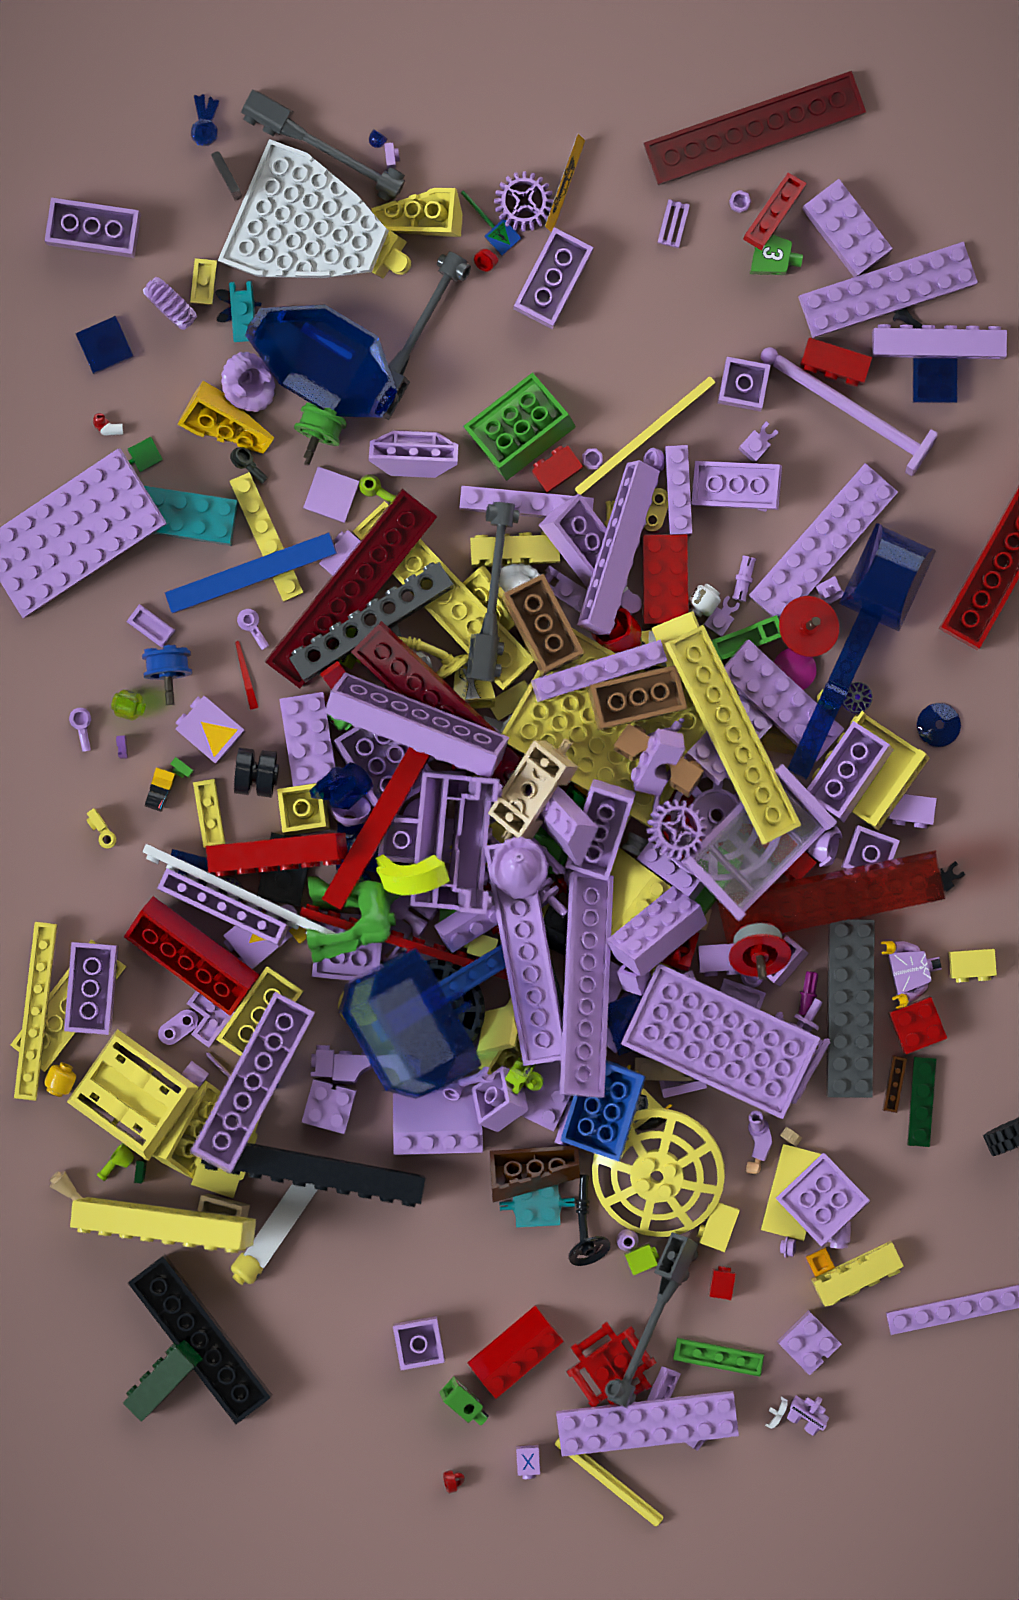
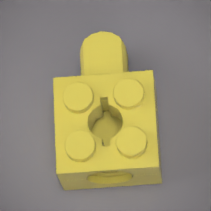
M387 229L389 231L372 270L374 274L384 279L389 270L395 274L404 275L411 268L410 258L401 252L407 241Z

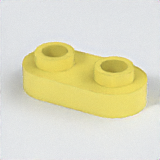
M662 488L654 489L652 504L648 509L644 529L649 532L658 531L663 525L668 509V492ZM657 495L662 496L663 502L657 503L655 497ZM649 517H656L657 522L650 524L648 521Z

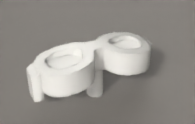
M781 1397L782 1402L778 1411L771 1407L769 1409V1412L775 1414L771 1422L765 1424L770 1429L777 1426L786 1411L788 1400Z

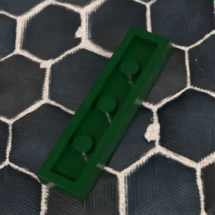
M914 1057L908 1146L930 1147L936 1058Z

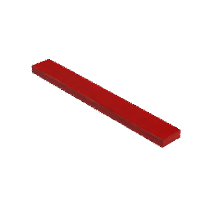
M411 747L408 748L322 897L323 901L342 911L428 762L430 755L424 752H417Z

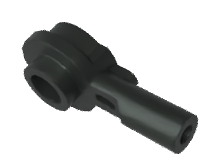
M245 447L235 448L230 454V459L234 466L240 469L246 468L263 484L268 477L256 467V464L253 462L254 457Z

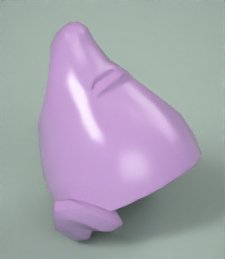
M834 825L832 829L825 830L806 850L811 857L821 862L819 864L820 867L830 866L834 863L833 861L838 851L839 838L842 839L838 826Z

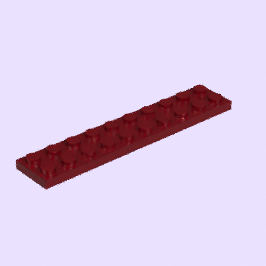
M849 71L644 142V147L657 184L661 185L866 114V110L853 73Z
M402 488L267 657L265 663L300 689L305 682L289 659L293 656L292 652L301 646L305 648L312 644L310 641L317 635H326L330 632L329 628L338 622L343 624L349 620L348 616L357 610L363 611L438 516ZM330 640L328 649L332 650L338 640ZM312 652L309 655V660L317 662L321 657L320 652Z
M382 621L351 651L391 691L497 732ZM507 744L503 758L490 778L498 779L499 784H502L503 790L524 756ZM530 784L526 786L525 792L531 787Z

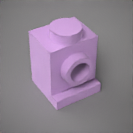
M317 1045L316 1054H312L311 1067H315V1071H311V1076L333 1077L335 1050H330V1045Z

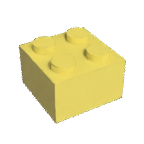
M322 783L277 789L282 833L289 836L330 830L326 790Z

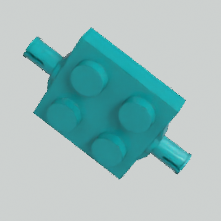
M557 1184L515 1196L513 1201H499V1206L508 1205L507 1207H500V1211L513 1210L516 1216V1228L560 1225L562 1207H575V1203H566L575 1202V1198H561Z

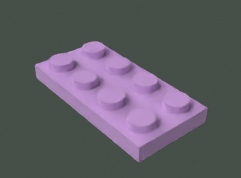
M695 461L691 505L778 510L782 466L778 464Z
M740 695L741 703L759 739H761L774 724L745 697ZM706 732L685 756L690 761L694 760L702 766L701 769L704 770V774L718 785L728 773L708 732Z

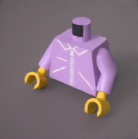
M882 941L881 944H886L887 950L881 953L888 956L897 994L892 997V1000L899 999L900 1005L896 1007V1009H899L918 999L928 989V983L931 982L930 972L942 970L939 957L926 959L925 951H921L917 945L906 941Z

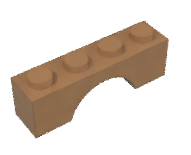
M628 723L615 742L614 751L634 762L640 758L642 752L646 751L650 736L645 734L646 731L639 725L635 724L632 726ZM682 754L677 765L666 764L671 772L670 786L689 798L702 779L704 770L701 769L702 766L694 760L689 762L683 758Z

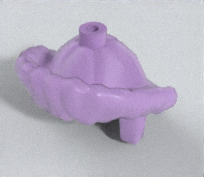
M239 352L227 360L221 374L222 390L226 400L236 408L244 409L245 411L259 412L266 409L272 403L275 394L273 372L261 357L250 352Z
M513 837L501 843L495 851L491 867L493 871L492 878L497 887L514 899H525L535 895L545 882L548 874V863L538 845L524 837Z

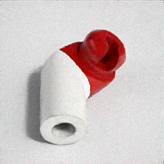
M102 413L94 415V427L102 435H123V424H111Z

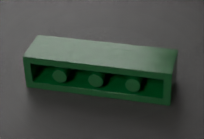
M185 1340L179 1345L176 1343L172 1344L165 1352L168 1356L165 1359L160 1357L152 1365L154 1370L151 1373L147 1371L139 1379L141 1384L138 1387L134 1385L126 1393L128 1398L123 1404L141 1422L158 1407L203 1359Z

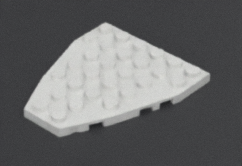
M269 139L218 261L257 277L329 278L372 272L389 231L357 194L312 156L301 150Z

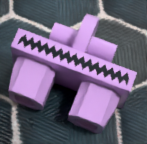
M796 1395L792 1400L787 1419L797 1424L801 1417L808 1421L804 1429L814 1436L819 1430L823 1431L826 1428L829 1417L823 1414L826 1409L820 1405L822 1398L818 1396L813 1401L807 1397L804 1401Z

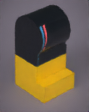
M156 767L145 807L160 812L163 811L177 774Z

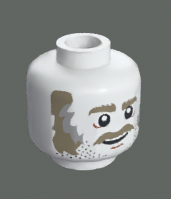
M709 584L704 586L698 585L688 598V603L692 606L690 611H693L698 617H701L702 614L711 616L721 602L720 593Z

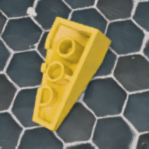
M205 381L201 382L178 422L179 426L201 437L209 435L216 437L217 441L223 443L227 440L236 443L238 447H245L248 450L263 454L274 440V437L243 409L236 408L226 400L225 394L221 390Z

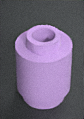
M851 1221L828 1241L831 1248H848L851 1238Z

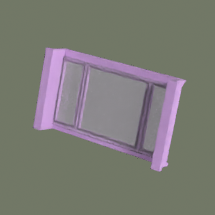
M783 764L774 770L801 826L766 844H762L741 801L706 836V839L701 841L703 846L701 848L696 846L698 852L695 854L690 852V856L681 861L738 921L746 915L744 912L825 830L831 829L837 823Z

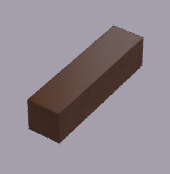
M892 1056L883 1111L894 1113L898 1111L907 1058Z

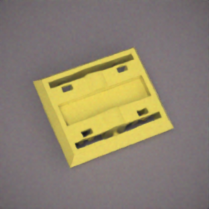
M117 1029L67 1103L149 1161L184 1112L199 1087ZM122 1045L148 1063L150 1068L147 1070L137 1065L119 1052L118 1049ZM156 1069L181 1088L179 1094L159 1081L160 1078L153 1074L154 1070ZM87 1097L113 1116L114 1120H109L101 1112L93 1109L90 1104L84 1101V1098ZM118 1122H122L146 1140L145 1143L137 1141L134 1136L117 1125Z

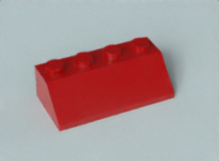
M534 1305L467 1363L483 1385L497 1399L561 1345L564 1339Z

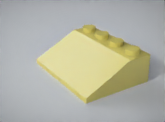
M619 847L610 873L611 876H614L611 936L671 888V886Z

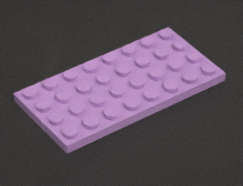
M121 448L116 449L0 527V582L22 618H26L167 524Z
M658 963L621 1044L783 1119L820 1038Z

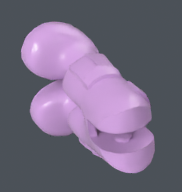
M403 895L392 903L390 913H395V918L399 922L405 919L412 927L413 936L420 938L429 923L411 913L409 908L412 907L429 921L434 918L440 908L410 906L411 895Z

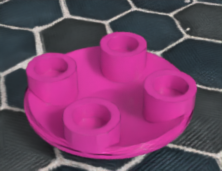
M788 648L779 653L774 660V663L802 690L809 687L815 679L816 663L813 657L798 655Z

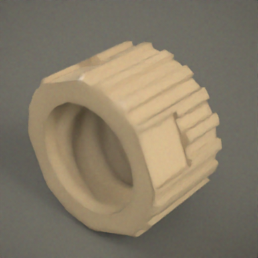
M788 1127L780 1135L795 1147L802 1140L801 1136Z

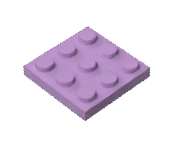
M319 910L320 912L328 913V911ZM337 912L341 914L340 918L349 920V917L357 919L362 917L361 914ZM317 921L318 925L337 934L348 931ZM382 943L362 945L356 951L342 953L333 958L313 963L312 977L378 983Z
M824 1152L776 1197V1200L821 1247L830 1241L870 1202Z

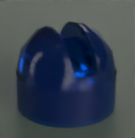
M375 129L369 135V143L375 148L382 147L388 140Z

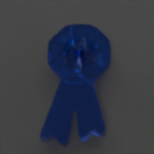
M194 95L198 121L192 125L191 138L197 145L209 146L217 140L218 129L212 120L218 108L219 100H213L212 97H209L207 108H205V95Z

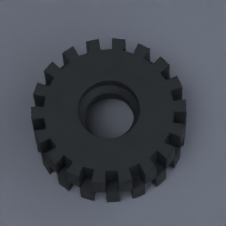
M1019 1117L983 1135L992 1156H997L1019 1147Z

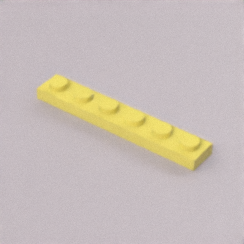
M250 472L230 480V484L262 555L266 556L284 549ZM294 570L272 577L283 602L303 594Z

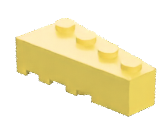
M531 532L519 533V536L505 534L501 566L518 565L520 563L524 565L560 563V552L544 532H541V535L532 536ZM476 535L475 538H470L472 568H479L483 565L485 567H492L496 537Z

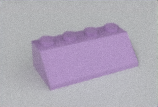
M577 494L552 510L539 526L588 588L607 528L584 498Z
M558 785L538 817L544 821L541 827L577 865L581 866L598 826ZM532 786L528 790L527 796H530L532 794Z

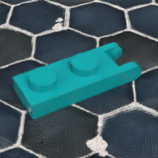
M247 281V290L236 291L235 282L229 283L234 342L257 341L252 281Z

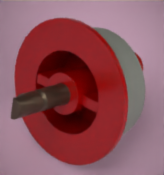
M756 923L742 926L734 936V945L729 952V962L734 970L743 975L758 977V980L767 979V975L780 971L788 964L791 958L790 946L782 939L780 930L771 923Z

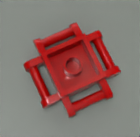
M606 1321L598 1331L578 1345L575 1343L571 1346L572 1351L580 1361L569 1368L566 1373L569 1377H573L589 1400L588 1404L590 1407H595L604 1399H607L608 1396L605 1393V1388L608 1382L616 1378L623 1380L632 1356L621 1341L627 1338L634 1350H636L639 1343L632 1326L617 1335ZM608 1335L610 1337L608 1341L585 1356L583 1354V1351L604 1336ZM646 1350L641 1359L644 1363L638 1366L633 1379L638 1377L640 1383L635 1385L634 1393L636 1396L645 1389L648 1391L652 1388L643 1372L654 1366L657 1362L654 1357L649 1356ZM584 1367L601 1390V1393L597 1396L579 1372ZM608 1400V1402L610 1403V1405H614V1404H615V1403H613V1402H611V1401Z

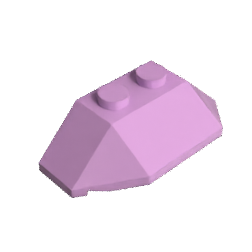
M391 431L378 439L370 441L369 461L390 476L436 478L457 465L458 444L452 443L448 438L437 432Z

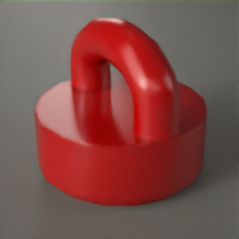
M481 249L474 256V263L481 271L488 272L498 263V258L492 251Z
M452 1470L443 1472V1480L447 1492H457V1487L462 1485L465 1480L462 1473L453 1474Z

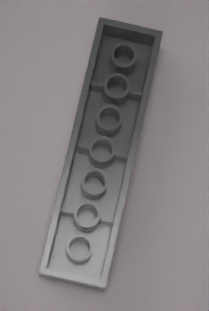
M828 919L827 1038L830 1039L831 1043L827 1048V1097L873 1098L875 920Z

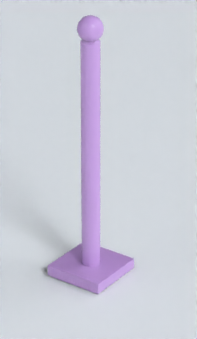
M768 347L761 352L763 363L773 364V367L912 454L913 457L906 467V473L914 476L935 444L938 436L937 432L931 429L923 442L919 444L781 355L778 356V352L774 348Z

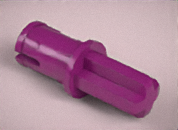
M807 971L805 974L803 991H800L802 995L798 1014L806 1015L815 997H817L815 992L819 975L816 972Z

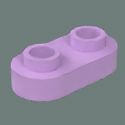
M190 1009L179 1012L160 1027L158 1032L160 1041L166 1045L177 1043L198 1026V1015ZM186 1016L191 1018L189 1025L183 1023V1018ZM167 1030L173 1031L172 1038L166 1037L165 1032Z

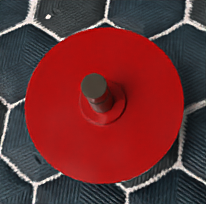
M802 596L792 600L783 609L779 620V631L784 643L790 650L801 656L816 657L829 651L836 643L839 635V621L835 611L827 602L814 596Z

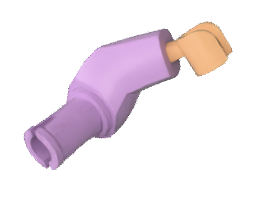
M753 1111L751 1112L752 1116L749 1115L750 1123L748 1130L755 1142L752 1152L755 1162H747L746 1172L758 1174L761 1170V1160L766 1161L770 1152L772 1137L769 1124L763 1119L762 1113Z

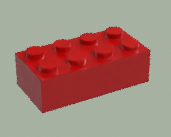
M643 535V625H660L688 613L687 535Z

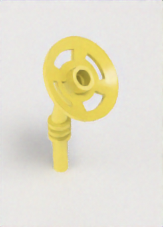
M411 636L408 638L399 637L411 650H422L442 659L440 662L443 665L436 672L442 679L468 662L469 654L453 657L452 654H448L444 650L421 641V638L416 640V637L412 639Z

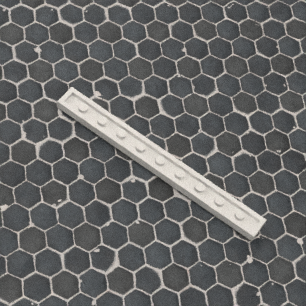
M148 844L145 845L142 851L147 854V860L156 864L162 861L167 864L166 868L176 873L181 870L187 873L186 878L197 883L200 879L207 883L206 887L216 892L219 889L226 891V896L236 901L241 898L247 901L246 906L257 911L260 907L267 911L266 915L276 920L281 917L287 920L286 924L296 930L300 926L304 929H314L325 934H337Z

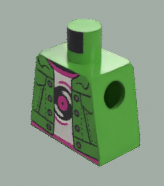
M455 1376L439 1391L443 1402L468 1423L474 1420L479 1425H482L488 1419L489 1415L482 1410L484 1406L481 1400Z

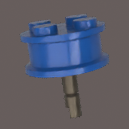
M176 645L163 646L162 650H157V648L145 649L144 654H142V659L146 660V672L143 673L144 678L164 680L166 705H175L173 679L192 675V669L188 666V657L191 656V651L186 647L177 648Z

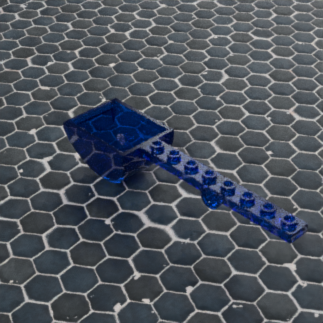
M879 523L875 524L839 604L858 612V615L787 769L792 774L807 780L878 624L882 623L894 630L900 631L936 553L935 549L928 548L883 527Z

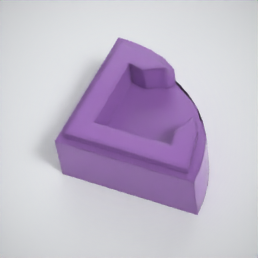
M117 736L118 757L120 759L128 758L127 736Z

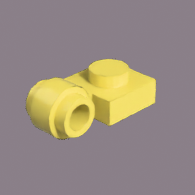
M93 808L87 812L89 818L86 821L93 831L97 829L101 833L98 838L99 844L103 848L110 849L116 845L117 837L108 829L98 811ZM109 835L111 842L106 844L104 838Z

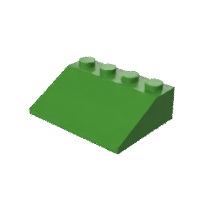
M532 372L463 427L507 481L576 426L566 410Z

